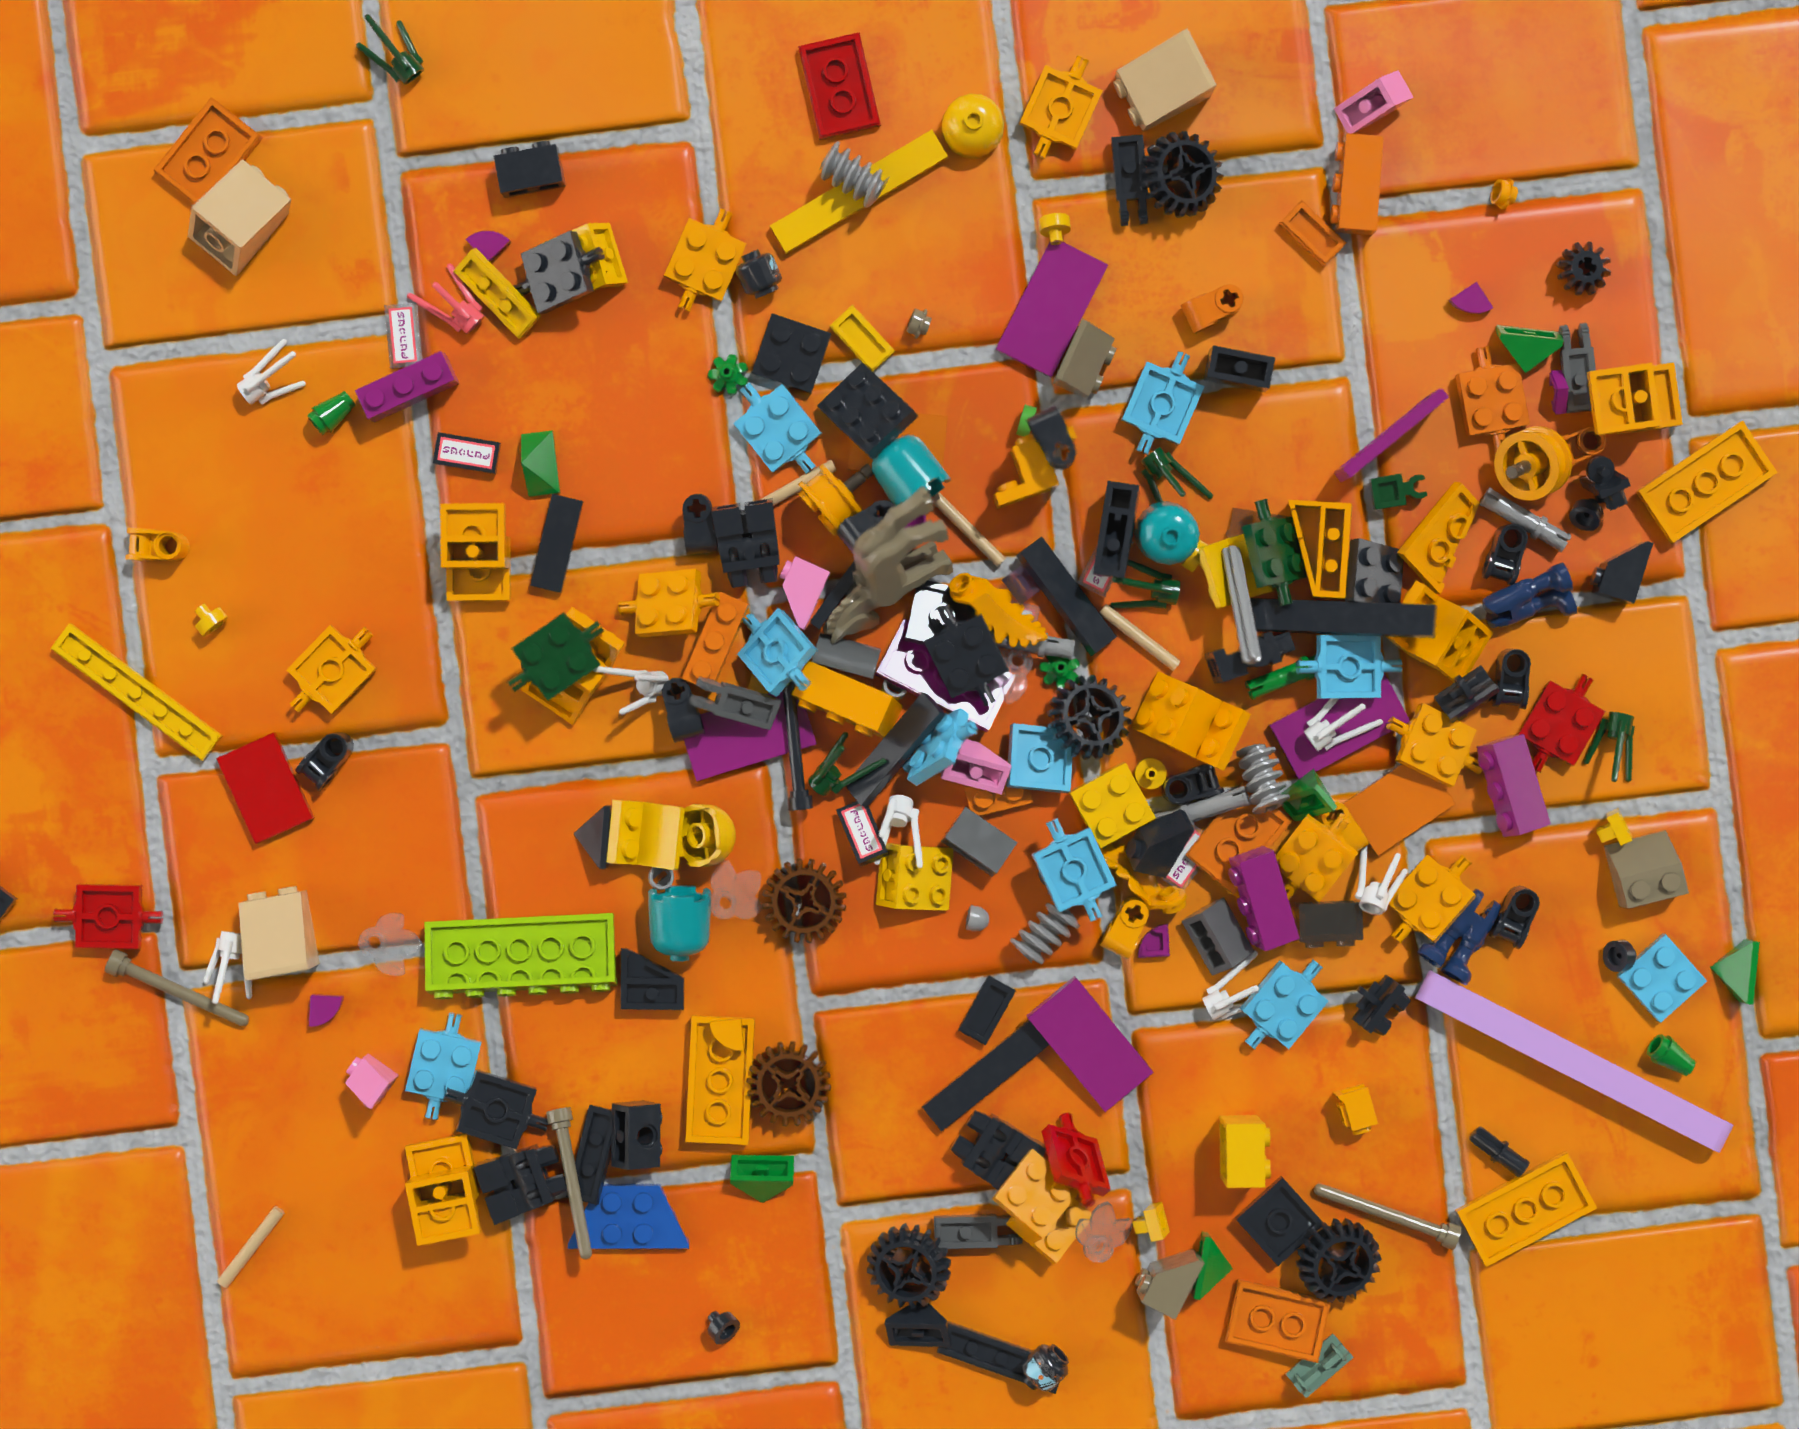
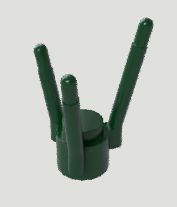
M366 14L365 20L394 56L391 61L394 67H391L362 43L358 42L356 47L388 72L396 83L400 80L404 85L412 82L424 71V68L420 65L424 61L417 53L402 21L398 20L396 25L410 54L406 51L400 53L373 18Z
M1161 447L1140 461L1145 467L1141 473L1147 480L1156 503L1163 500L1153 476L1157 480L1165 476L1181 497L1186 495L1178 481L1171 474L1173 468L1207 498H1213V494L1202 483L1182 467L1170 452L1165 454Z
M1128 559V566L1157 579H1154L1153 583L1129 578H1112V581L1115 583L1151 590V598H1156V600L1112 602L1109 606L1113 609L1145 607L1166 609L1167 604L1176 605L1180 592L1179 580H1173L1170 574L1158 572Z
M1609 712L1608 719H1601L1599 730L1583 760L1584 764L1590 762L1602 737L1608 731L1607 737L1617 740L1612 767V782H1617L1624 741H1626L1625 779L1627 782L1632 780L1634 716L1619 712Z
M844 732L824 761L817 767V770L808 778V782L812 789L822 796H826L830 791L838 794L845 786L885 764L886 759L881 758L840 781L841 773L834 764L845 750L842 745L848 738V733Z

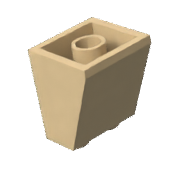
M1188 28L1119 68L1115 74L1116 80L1113 81L1121 99L1125 97L1131 107L1127 110L1131 121L1135 127L1140 125L1143 132L1210 98L1217 86Z
M242 159L191 207L188 237L232 274L237 276L287 217L291 199L282 187L274 186L268 181L258 167L250 166Z
M297 886L278 889L279 895L270 897L266 896V891L247 894V901L238 903L245 981L308 970L320 964L307 890L297 891Z

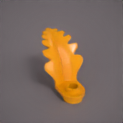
M961 573L951 580L949 584L951 598L957 603L972 606L975 609L976 615L982 613L989 630L994 631L996 643L1001 644L1008 636L1010 647H1016L1018 641H1020L1021 647L1026 648L1030 642L1032 646H1035L1038 642L1047 640L1046 629L1044 627L1040 628L1041 623L1039 621L1032 622L1035 619L1032 614L1021 615L1025 609L1024 605L1021 603H1010L1012 593L1008 589L995 588L987 579L971 576L968 573Z
M1108 844L1105 849L1100 848L1108 868L1116 869L1115 873L1118 877L1128 880L1130 891L1144 901L1148 910L1162 909V912L1165 914H1173L1185 908L1186 891L1176 886L1161 889L1157 883L1156 876L1135 872L1125 853L1126 847L1124 844H1118L1117 849L1114 848L1113 844Z

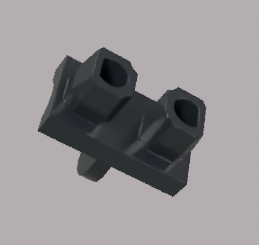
M1605 456L1592 458L1586 467L1588 477L1580 478L1582 487L1593 493L1595 500L1599 504L1605 503L1609 510H1614L1627 504L1628 501L1623 489L1631 486L1628 477L1617 472L1609 458Z
M1480 665L1464 677L1460 675L1454 677L1455 683L1435 695L1434 699L1453 723L1456 720L1461 721L1467 717V713L1480 704L1485 705L1494 699V695L1500 692V690Z
M1385 975L1379 984L1374 981L1368 990L1359 986L1356 991L1363 997L1356 1004L1359 1010L1352 1020L1368 1032H1376L1384 1036L1392 1024L1385 1017L1390 1008L1393 1007L1401 1012L1411 1002L1404 992L1406 988L1388 975Z

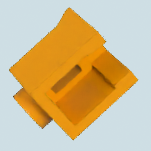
M1364 1084L1333 1092L1341 1101L1337 1103L1342 1124L1350 1128L1353 1135L1367 1133L1371 1131V1126L1378 1124L1369 1089Z

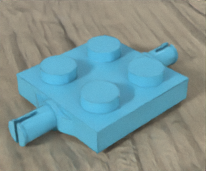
M1177 352L1171 368H1161L1150 362L1145 363L1121 421L1137 427L1143 433L1136 448L1138 452L1142 451L1147 441L1143 454L1148 455L1155 438L1166 439L1177 445L1181 443L1205 387L1191 381L1183 374L1190 358L1189 355L1185 354L1179 365L1183 352Z
M750 382L745 385L746 388H741L740 392L750 402L751 406L733 424L771 472L774 473L785 463L794 460L803 469L805 474L813 470L816 465L807 456L805 451L810 443L819 437L822 432L784 384H781L770 394L762 397Z
M779 608L762 623L756 619L754 614L746 615L748 619L744 618L743 623L752 634L748 642L737 653L741 660L766 690L776 697L790 681H793L801 691L807 689L805 685L810 686V680L806 678L801 670L818 651L817 648L787 613Z
M1316 635L1315 661L1297 660L1296 666H1308V668H1296L1297 674L1315 673L1317 698L1320 699L1381 698V681L1384 672L1401 673L1402 667H1391V665H1402V660H1384L1381 652V636Z
M958 708L942 718L916 749L913 756L902 766L904 771L909 773L907 780L917 786L955 763L962 743L971 735L976 734L978 730L974 722H967L969 713L962 708Z
M1058 818L1047 822L1046 825L1054 841L1046 848L1033 853L1032 857L1057 911L1061 912L1074 905H1084L1090 922L1097 920L1096 918H1101L1103 915L1095 899L1103 891L1116 886V883L1091 828H1086L1075 834L1065 835Z
M1312 959L1305 970L1299 973L1291 970L1279 960L1258 985L1259 990L1252 993L1240 1007L1244 1013L1251 1017L1256 1026V1029L1245 1042L1253 1049H1256L1267 1035L1277 1039L1290 1049L1329 1002L1316 991L1311 982L1323 967Z
M449 1012L446 1030L431 1031L419 1029L405 1091L421 1094L429 1099L425 1115L429 1119L432 1109L435 1107L432 1119L438 1120L441 1102H446L443 1098L447 1087L465 1093L473 1080L482 1041L468 1039L458 1033L461 1014L456 1015L455 1023L452 1025L455 1013Z

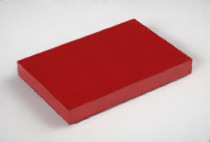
M860 32L798 46L820 140L881 126Z
M276 732L216 758L255 844L315 818Z

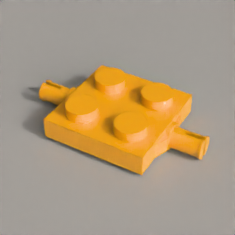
M1076 56L1070 72L1059 71L1045 65L1019 125L1035 131L1040 136V140L1033 152L1037 157L1042 146H1044L1040 158L1045 159L1052 142L1061 143L1077 150L1103 90L1089 85L1082 78L1089 60L1084 58L1078 69L1082 56Z
M720 208L714 225L702 224L691 218L688 219L665 271L664 277L679 283L685 289L678 307L683 309L687 298H689L685 308L688 312L691 311L697 295L708 296L722 302L747 244L731 237L725 231L732 216V213L727 211L723 222H721L725 209Z
M697 569L639 574L636 600L620 601L618 603L620 606L618 607V612L620 615L636 614L635 634L640 638L697 633L698 617L702 607L719 606L720 596L718 593L702 594L700 589L701 572Z
M329 625L286 670L298 681L302 689L299 695L289 703L292 707H295L294 709L297 712H300L312 699L321 703L331 714H334L377 670L361 650L364 644L374 636L371 632H368L369 630L366 627H363L351 640L344 637L333 625Z
M1425 703L1418 704L1413 718L1407 724L1393 716L1388 720L1389 724L1386 725V728L1402 735L1401 748L1395 761L1447 787H1454L1463 767L1476 774L1482 772L1478 760L1469 756L1470 746L1476 734V729L1458 720L1452 723L1446 714Z
M1308 813L1275 855L1280 872L1288 880L1284 885L1286 891L1290 890L1287 893L1288 900L1299 888L1320 902L1357 856L1358 852L1348 845L1342 835H1340L1348 824L1351 823V820L1347 817L1339 826L1346 815L1340 813L1334 823L1328 826L1320 823Z
M1426 855L1401 883L1388 904L1399 913L1403 920L1402 924L1391 936L1399 943H1402L1409 933L1414 930L1424 934L1433 943H1436L1477 897L1460 879L1461 874L1472 863L1461 855L1449 869L1439 865L1429 855Z

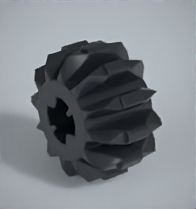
M1577 242L1572 245V251L1565 249L1562 252L1565 260L1558 261L1556 266L1565 271L1558 274L1557 279L1567 278L1568 282L1564 285L1565 290H1569L1575 285V295L1580 296L1584 289L1588 295H1592L1595 293L1596 287L1603 288L1606 285L1602 277L1610 276L1611 271L1603 268V266L1610 263L1611 260L1609 257L1600 258L1604 251L1602 247L1593 252L1592 242H1587L1584 247ZM1583 262L1585 263V268L1589 269V272L1583 275V269L1578 268V265Z

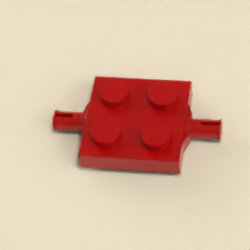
M1581 674L1574 689L1563 688L1549 680L1519 731L1518 735L1524 734L1525 739L1531 742L1538 750L1532 760L1535 771L1541 773L1549 757L1559 758L1574 766L1606 711L1590 703L1585 697L1586 692L1594 681L1590 677L1587 679V675Z
M77 884L76 901L73 909L55 908L53 915H66L54 916V922H72L75 930V948L139 949L141 948V931L144 923H163V918H151L162 917L163 911H144L142 885Z
M1066 1112L1059 1116L1062 1128L1048 1124L1041 1131L1052 1176L1055 1183L1077 1189L1082 1206L1091 1207L1095 1204L1093 1194L1104 1197L1111 1190L1098 1140L1078 1131L1074 1126L1072 1114Z

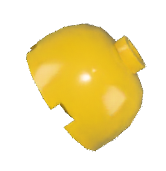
M970 93L960 96L948 106L943 115L942 134L945 142L954 153L964 158L977 159L983 157V155L996 149L1003 137L1004 119L1001 110L993 100L984 95Z
M692 804L684 808L680 857H684L689 862L686 864L693 867H709L724 861L732 852L736 842V830L730 816L724 810L714 805Z

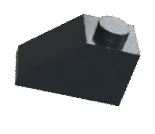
M1649 541L1638 543L1600 563V567H1595L1590 579V585H1593L1591 593L1625 604L1635 603L1653 543Z
M1179 809L1137 829L1133 838L1127 843L1125 850L1135 872L1164 878L1168 876L1195 831L1185 810Z

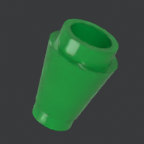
M343 391L312 407V412L307 417L316 429L324 435L328 431L332 433L356 405L350 396Z
M1659 1034L1653 1038L1647 1048V1055L1651 1057L1652 1062L1681 1073L1684 1076L1689 1075L1696 1065V1061L1671 1036Z

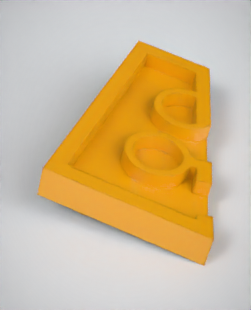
M1454 481L1397 551V554L1434 593L1440 595L1445 586L1442 583L1448 568H1452L1455 563L1456 557L1454 554L1461 539L1466 537L1480 504L1460 482Z

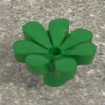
M730 354L726 361L722 357L714 359L713 364L716 369L709 370L708 378L716 380L713 385V389L716 392L720 393L726 388L727 394L733 396L737 394V385L745 387L748 384V379L742 376L743 373L748 371V365L745 362L737 364L738 357L736 355Z
M1046 655L1048 662H1040L1039 671L1047 673L1043 677V683L1047 686L1056 682L1057 689L1059 687L1065 688L1064 683L1067 680L1071 679L1075 682V679L1078 677V674L1073 671L1080 667L1078 659L1069 660ZM1058 666H1062L1063 670H1059Z

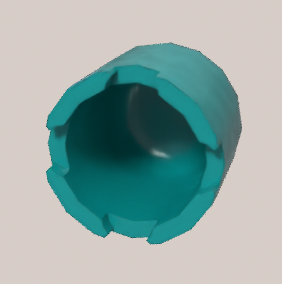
M904 435L895 439L872 462L874 476L895 506L904 502L922 486L928 490L932 498L945 488L942 483H948L952 480L925 443L914 435Z
M1162 501L1151 504L1142 512L1136 520L1134 536L1136 545L1144 556L1157 563L1172 565L1183 562L1193 554L1198 546L1200 532L1197 521L1187 509L1178 503Z
M675 885L665 889L664 893H657L655 888L648 891L650 940L654 948L662 954L670 955V960L688 961L689 955L701 952L709 943L711 890L705 888L703 893L696 892V886Z

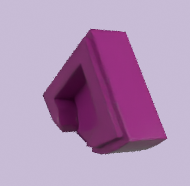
M480 231L466 239L489 262L511 243L507 237L494 231Z
M1477 282L1448 300L1456 309L1467 313L1482 314L1493 309L1492 304Z
M1553 370L1550 373L1549 385L1554 388V400L1551 401L1553 412H1555V415L1566 414L1569 387L1562 370Z
M1168 924L1156 926L1145 934L1138 948V958L1170 956Z
M310 995L309 1026H318L332 1019L341 1008L344 996Z

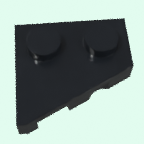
M621 948V1009L684 1010L685 977L628 948Z

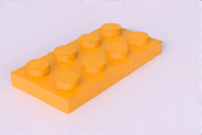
M1739 421L1641 487L1636 493L1671 544L1778 472L1745 423Z
M692 1015L685 1142L749 1144L751 1096L747 1095V1091L752 1088V1084L747 1083L746 1079L752 1077V1072L749 1068L753 1064L755 1018H741L744 1051L729 1049L717 1041L711 1031L709 1022L741 1017Z
M1564 1151L1523 1173L1520 1177H1515L1455 1209L1483 1264L1488 1267L1597 1209L1572 1159Z

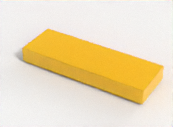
M477 248L470 250L453 272L518 339L524 337L541 317V314L537 313V310Z

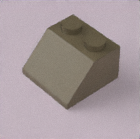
M1082 319L1053 384L1085 399L1088 398L1090 392L1097 394L1104 378L1098 374L1103 363L1108 366L1110 365L1117 349L1112 347L1115 338Z
M1665 830L1632 838V841L1621 846L1619 842L1604 845L1620 907L1629 909L1689 893L1681 860Z
M1190 1249L1150 1262L1147 1269L1142 1268L1135 1281V1285L1138 1286L1136 1291L1141 1303L1176 1320L1204 1265L1199 1252Z

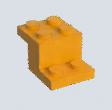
M1674 362L1659 365L1646 363L1587 372L1595 436L1610 433L1625 434L1683 425Z
M1073 426L1067 427L1068 433L1074 442L1077 438ZM1032 434L1018 438L1014 442L1015 446L1012 447L1010 454L1021 485H1018L1017 481L1014 480L998 486V493H995L993 496L997 509L1054 490L1059 486L1054 468L1048 463L1040 445L1037 444Z
M440 504L441 568L446 569L447 601L511 600V538L506 536V504Z
M1415 581L1412 588L1406 592L1402 604H1430L1438 607L1435 638H1386L1410 657L1440 671L1455 683L1454 677L1457 675L1464 677L1470 673L1494 632L1468 610L1439 597L1426 585Z
M573 607L566 614L573 625L581 631L595 623L587 615L580 613ZM598 626L597 628L592 630L591 633L599 629L601 626ZM604 629L605 632L589 642L593 654L601 664L600 666L612 667L625 642L617 638L612 632ZM591 671L549 701L546 700L539 688L531 682L523 686L521 690L573 725L579 718L589 698L608 674Z
M1157 672L1131 728L1190 757L1224 771L1251 714L1223 702L1197 687Z
M464 1133L406 1145L405 1151L411 1178L405 1183L417 1246L480 1234L481 1227L475 1201L480 1195V1190L473 1168L475 1165L469 1135Z
M1034 1149L1027 1152L992 1198L993 1201L1011 1215L1006 1225L1053 1265L1058 1263L1093 1216L1088 1209L1075 1199L1079 1193L1077 1189L1054 1182L1050 1163Z

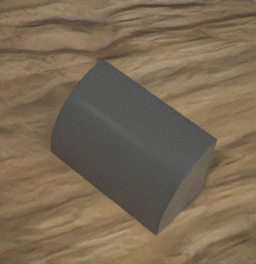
M821 632L816 645L818 651L813 655L812 662L873 679L881 649L844 638L832 644L830 634Z
M967 807L959 814L941 840L942 843L952 848L991 877L997 874L1017 844L1012 838Z
M1224 897L1208 904L1182 920L1184 927L1212 976L1233 968L1255 952Z

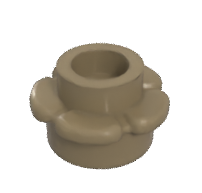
M915 308L911 315L906 332L913 334L915 339L920 334L926 335L932 318L926 316L927 309L921 311Z

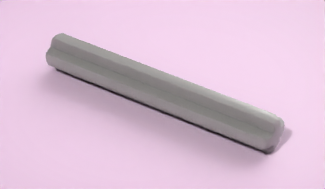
M1232 545L1222 550L1223 563L1242 661L1247 664H1254L1261 660L1260 648L1241 551L1239 547Z

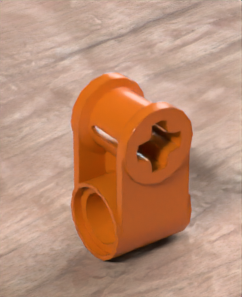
M1227 284L1207 294L1199 295L1180 306L1193 334H1196L1237 313L1243 304L1244 297L1239 287ZM1224 293H1227L1229 297H1236L1233 307L1230 308L1228 304L1222 305L1221 301L1224 298Z
M1594 426L1584 428L1570 435H1563L1562 437L1571 451L1572 466L1603 451L1607 443L1606 434L1595 436L1597 444L1593 450L1585 448L1583 437L1586 433L1595 436Z

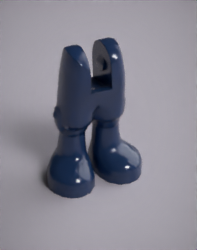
M1565 564L1553 565L1546 572L1533 579H1523L1485 597L1482 600V604L1487 612L1485 617L1490 628L1509 626L1530 618L1541 609L1547 607H1556L1564 616L1577 614L1576 602L1571 593L1573 583Z
M1479 889L1472 891L1477 897L1436 943H1424L1417 952L1431 965L1441 968L1444 974L1463 985H1468L1472 977L1467 967L1468 961L1473 952H1476L1484 945L1485 938L1501 908V905L1493 900L1485 908L1481 916L1474 911L1484 896V893ZM1458 938H1461L1460 945L1457 947L1452 956L1445 962L1447 953L1451 948L1452 944Z

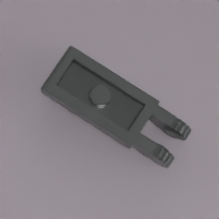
M1587 323L1578 325L1577 333L1581 348L1571 349L1568 325H1562L1559 327V333L1564 341L1559 353L1561 370L1569 387L1566 414L1592 411L1587 372L1596 371L1594 348L1591 347L1589 327Z
M698 677L696 685L701 689L717 693L715 700L712 701L699 695H691L689 701L693 706L712 711L714 715L771 730L782 702L775 696L725 682L719 683L704 677Z
M1011 1215L934 1216V1238L940 1237L939 1248H998V1245L1022 1244V1237L1018 1234L997 1236V1226H1005Z

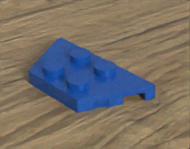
M604 1184L599 1205L588 1203L584 1210L591 1249L689 1248V1240L685 1236L661 1184ZM575 1231L568 1243V1249H578Z

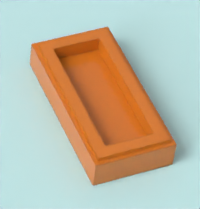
M1303 200L1279 223L1323 267L1347 243Z

